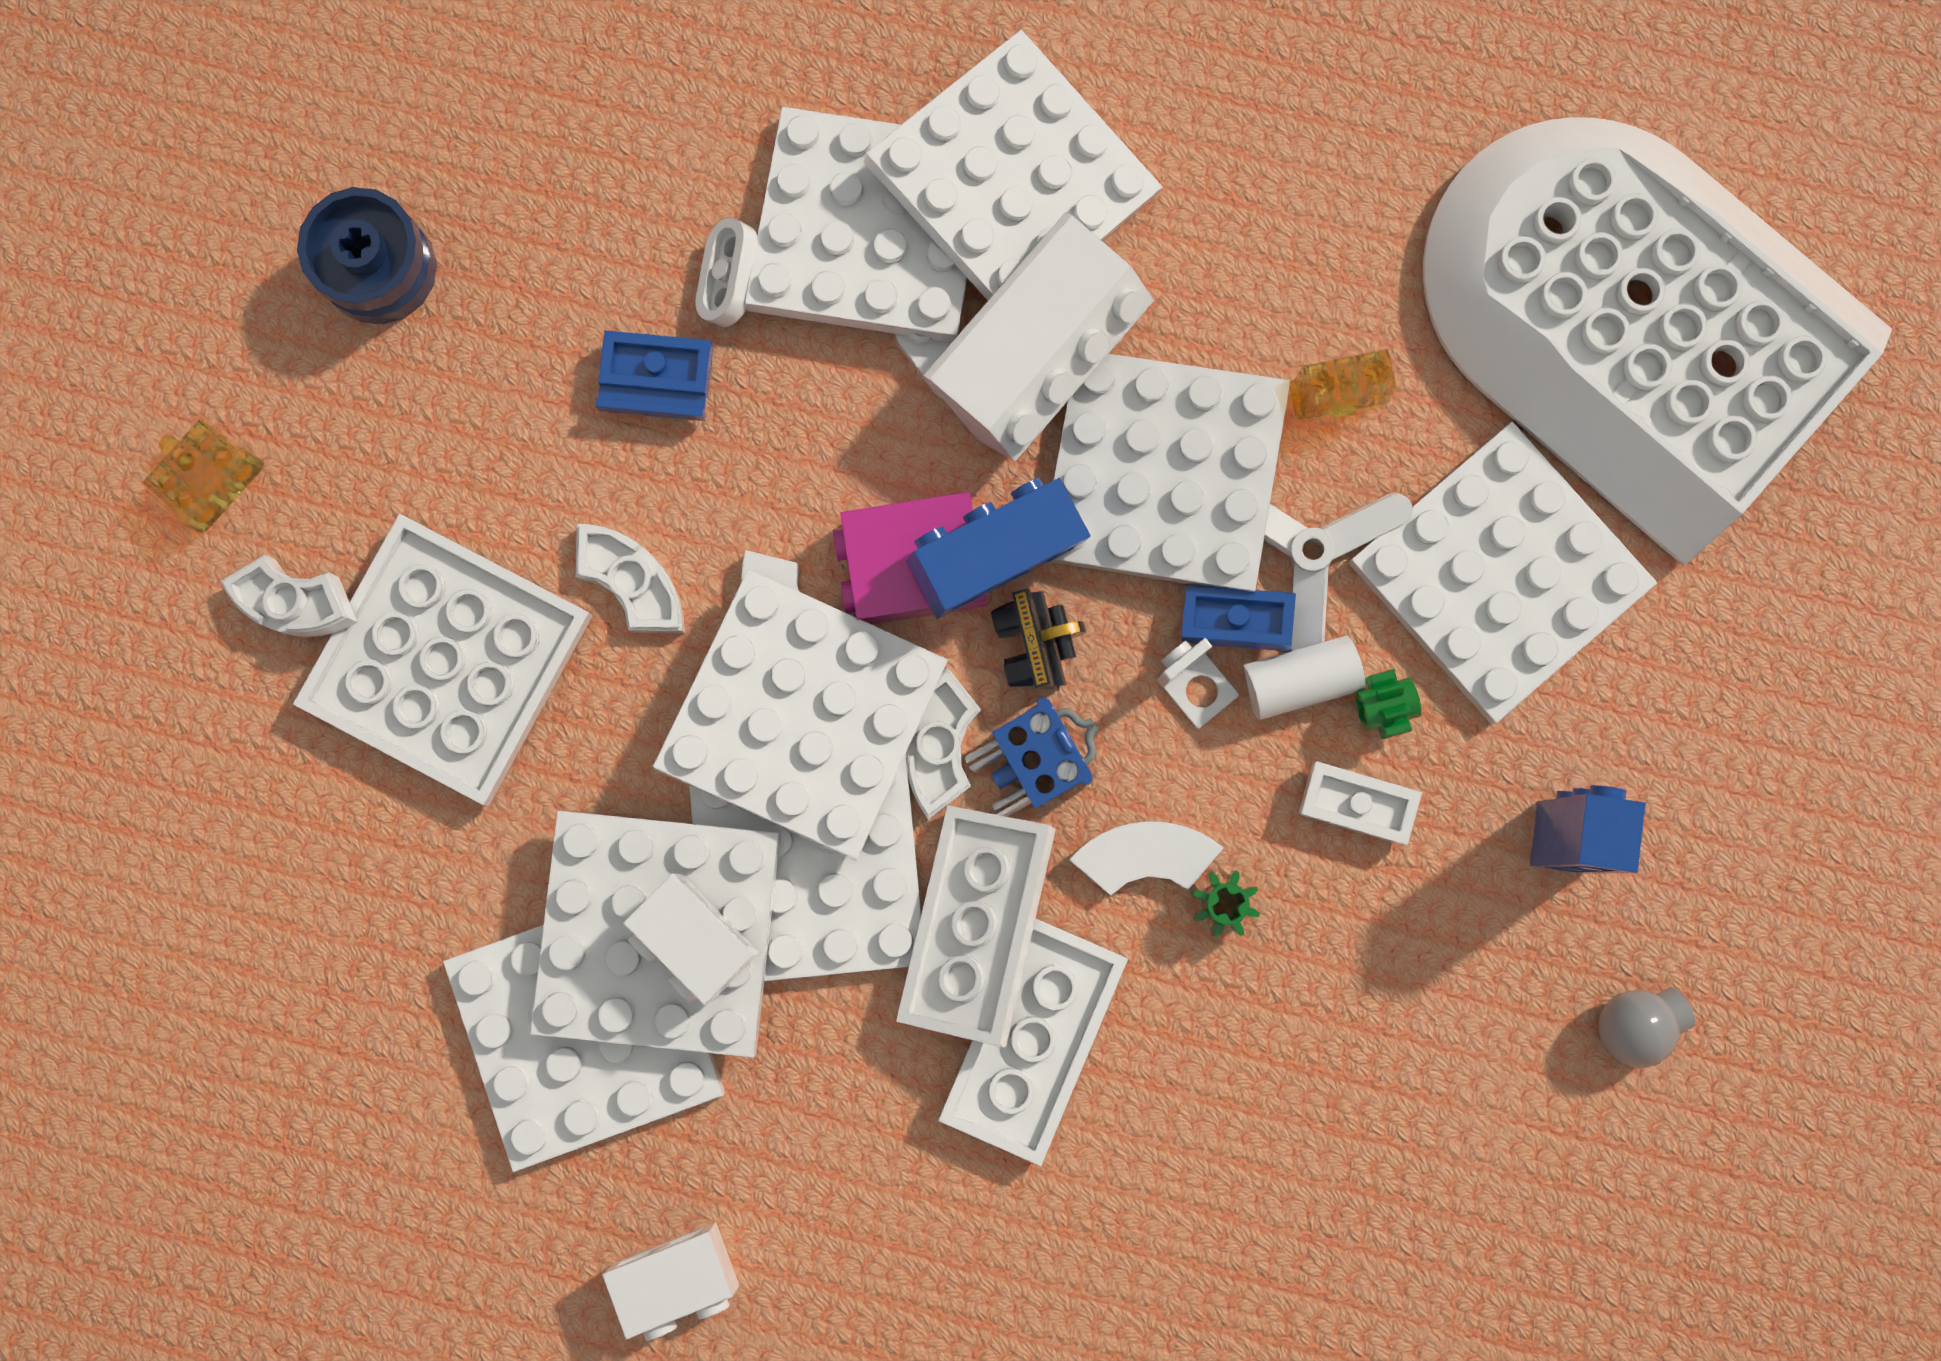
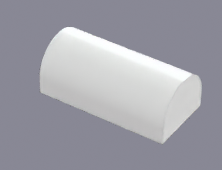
M1348 635L1243 665L1252 711L1258 720L1350 695L1365 689V675L1361 659Z

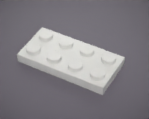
M947 805L896 1022L1006 1048L1055 835V828L1046 824Z
M1035 918L1006 1048L974 1040L971 1041L938 1121L1041 1166L1128 958Z

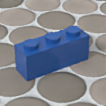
M1060 477L1045 485L1042 484L1040 478L1031 480L1010 493L1014 501L998 509H995L992 502H988L962 517L966 525L948 534L944 526H941L914 541L917 549L912 552L906 563L937 620L1078 548L1091 537Z
M1591 785L1590 789L1573 788V792L1557 791L1556 799L1538 801L1530 866L1581 874L1638 873L1646 803L1626 800V789Z

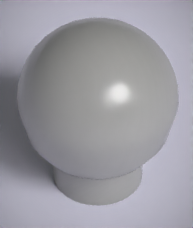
M1673 987L1657 994L1649 991L1633 990L1619 993L1607 1002L1599 1017L1598 1031L1604 1048L1614 1059L1627 1066L1647 1068L1660 1064L1674 1051L1679 1040V1034L1695 1026V1016L1687 999Z

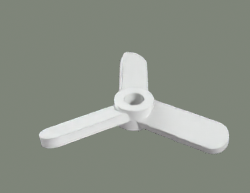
M1400 493L1387 494L1321 528H1307L1270 504L1264 540L1290 556L1294 565L1293 593H1296L1292 651L1325 641L1328 570L1331 561L1405 524L1411 518L1413 511L1412 504L1407 497ZM1308 542L1317 543L1322 549V556L1316 560L1306 558L1302 551L1303 545Z

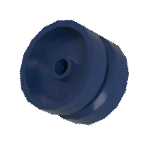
M351 187L330 193L311 208L300 227L297 253L302 272L316 290L329 299L336 308L359 322L383 325L404 319L423 305L434 286L437 261L431 241L397 200L376 189Z

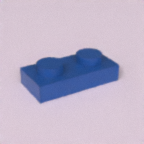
M1186 585L1181 634L1182 643L1187 641L1189 644H1198L1206 638L1213 646L1291 652L1296 593L1261 590L1251 592L1230 588Z

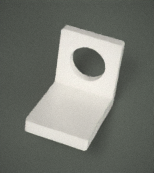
M1206 638L1193 648L1187 641H1184L1161 660L1167 669L1157 679V682L1197 729L1201 728L1239 696V693L1205 654L1212 647ZM1205 676L1215 683L1217 697L1213 704L1208 707H1197L1189 702L1186 696V686L1192 678Z

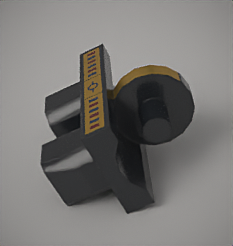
M1026 588L1012 592L1014 601H1010L991 611L994 629L1000 639H1007L1022 634L1026 649L1025 654L1004 659L1003 666L1008 685L1010 687L1035 686V688L1054 689L1065 686L1066 681L1061 661L1076 658L1072 638L1086 633L1084 622L1068 623L1064 605L1048 608L1043 591L1031 592L1030 589Z

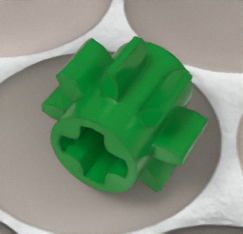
M1394 669L1366 677L1365 686L1367 689L1355 692L1357 713L1365 731L1379 728L1381 739L1412 731L1409 720L1421 716V703L1412 679L1408 677L1397 680Z
M1236 870L1231 871L1226 883H1220L1218 876L1213 872L1207 873V881L1210 887L1205 892H1191L1195 899L1202 900V910L1193 916L1194 921H1203L1207 918L1213 922L1211 936L1214 937L1220 936L1224 925H1230L1235 934L1239 936L1244 935L1241 921L1246 916L1259 917L1260 912L1256 909L1249 907L1248 898L1255 895L1258 891L1257 887H1246L1243 889L1238 886L1237 883L1240 877L1239 871ZM1220 889L1224 894H1235L1238 902L1231 906L1233 916L1230 918L1226 913H1214L1212 906L1219 901L1216 892Z

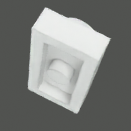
M1315 761L1312 762L1298 815L1405 846L1408 845L1422 792Z

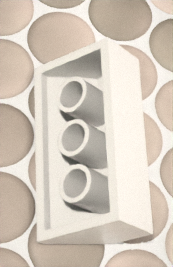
M1065 212L923 376L977 440L1009 459L1016 461L1153 303L1154 299L1133 268L1073 215Z

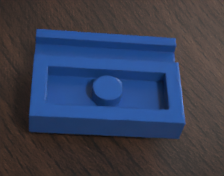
M604 330L598 380L600 386L599 395L596 398V408L602 412L705 421V406L709 392L714 348L711 340Z

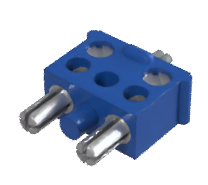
M1041 697L1037 701L1038 706L992 731L995 740L965 757L966 763L969 764L1000 746L1001 749L969 766V769L977 772L1005 756L1009 763L991 773L999 789H1002L1016 780L1020 781L1022 787L992 804L993 811L1000 809L1024 794L1028 795L996 815L1008 817L1031 803L1035 809L1039 808L1081 783L1090 785L1093 782V774L1088 764L1093 761L1096 754L1093 736L1099 730L1092 718L1083 720L1074 711L1065 708L1056 711L1049 699ZM1061 717H1069L1075 725L1081 728H1089L1085 734L1088 752L1084 758L1063 724ZM1017 728H1023L1027 733L1026 741L1022 745H1014L1011 741L1012 732ZM1035 751L1040 755V764L1035 769H1028L1025 766L1024 758L1027 753ZM1043 775H1049L1054 780V788L1049 793H1043L1038 789V780Z

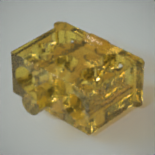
M1384 349L1302 366L1295 379L1290 381L1289 388L1297 421L1326 415H1332L1333 417L1351 415L1357 409L1390 402V396L1397 389L1389 351Z
M200 418L180 441L173 435H167L160 441L159 449L166 456L142 483L178 514L177 521L198 533H203L212 526L263 469L264 462L246 449L240 448L220 429ZM206 436L205 439L199 443L200 439ZM227 450L225 457L216 459L219 452ZM170 476L169 479H167V480L163 483L164 479H165L166 477ZM190 491L189 497L179 499L183 492Z

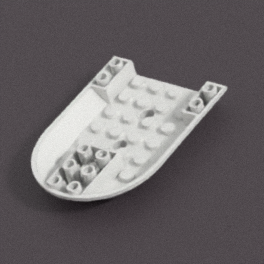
M1586 117L1552 119L1528 125L1494 141L1469 161L1451 182L1438 203L1425 241L1423 286L1426 305L1439 341L1456 367L1480 392L1682 566L1686 565L1745 512L1884 353L1892 328L1686 155L1668 142L1649 132L1613 120ZM1547 217L1554 218L1561 224L1563 231L1560 234L1553 233L1547 229L1544 224V220ZM1640 280L1646 283L1652 291L1651 304L1639 305L1634 303L1627 293L1628 282ZM1714 351H1724L1733 357L1736 363V371L1733 377L1721 376L1713 369L1711 358Z

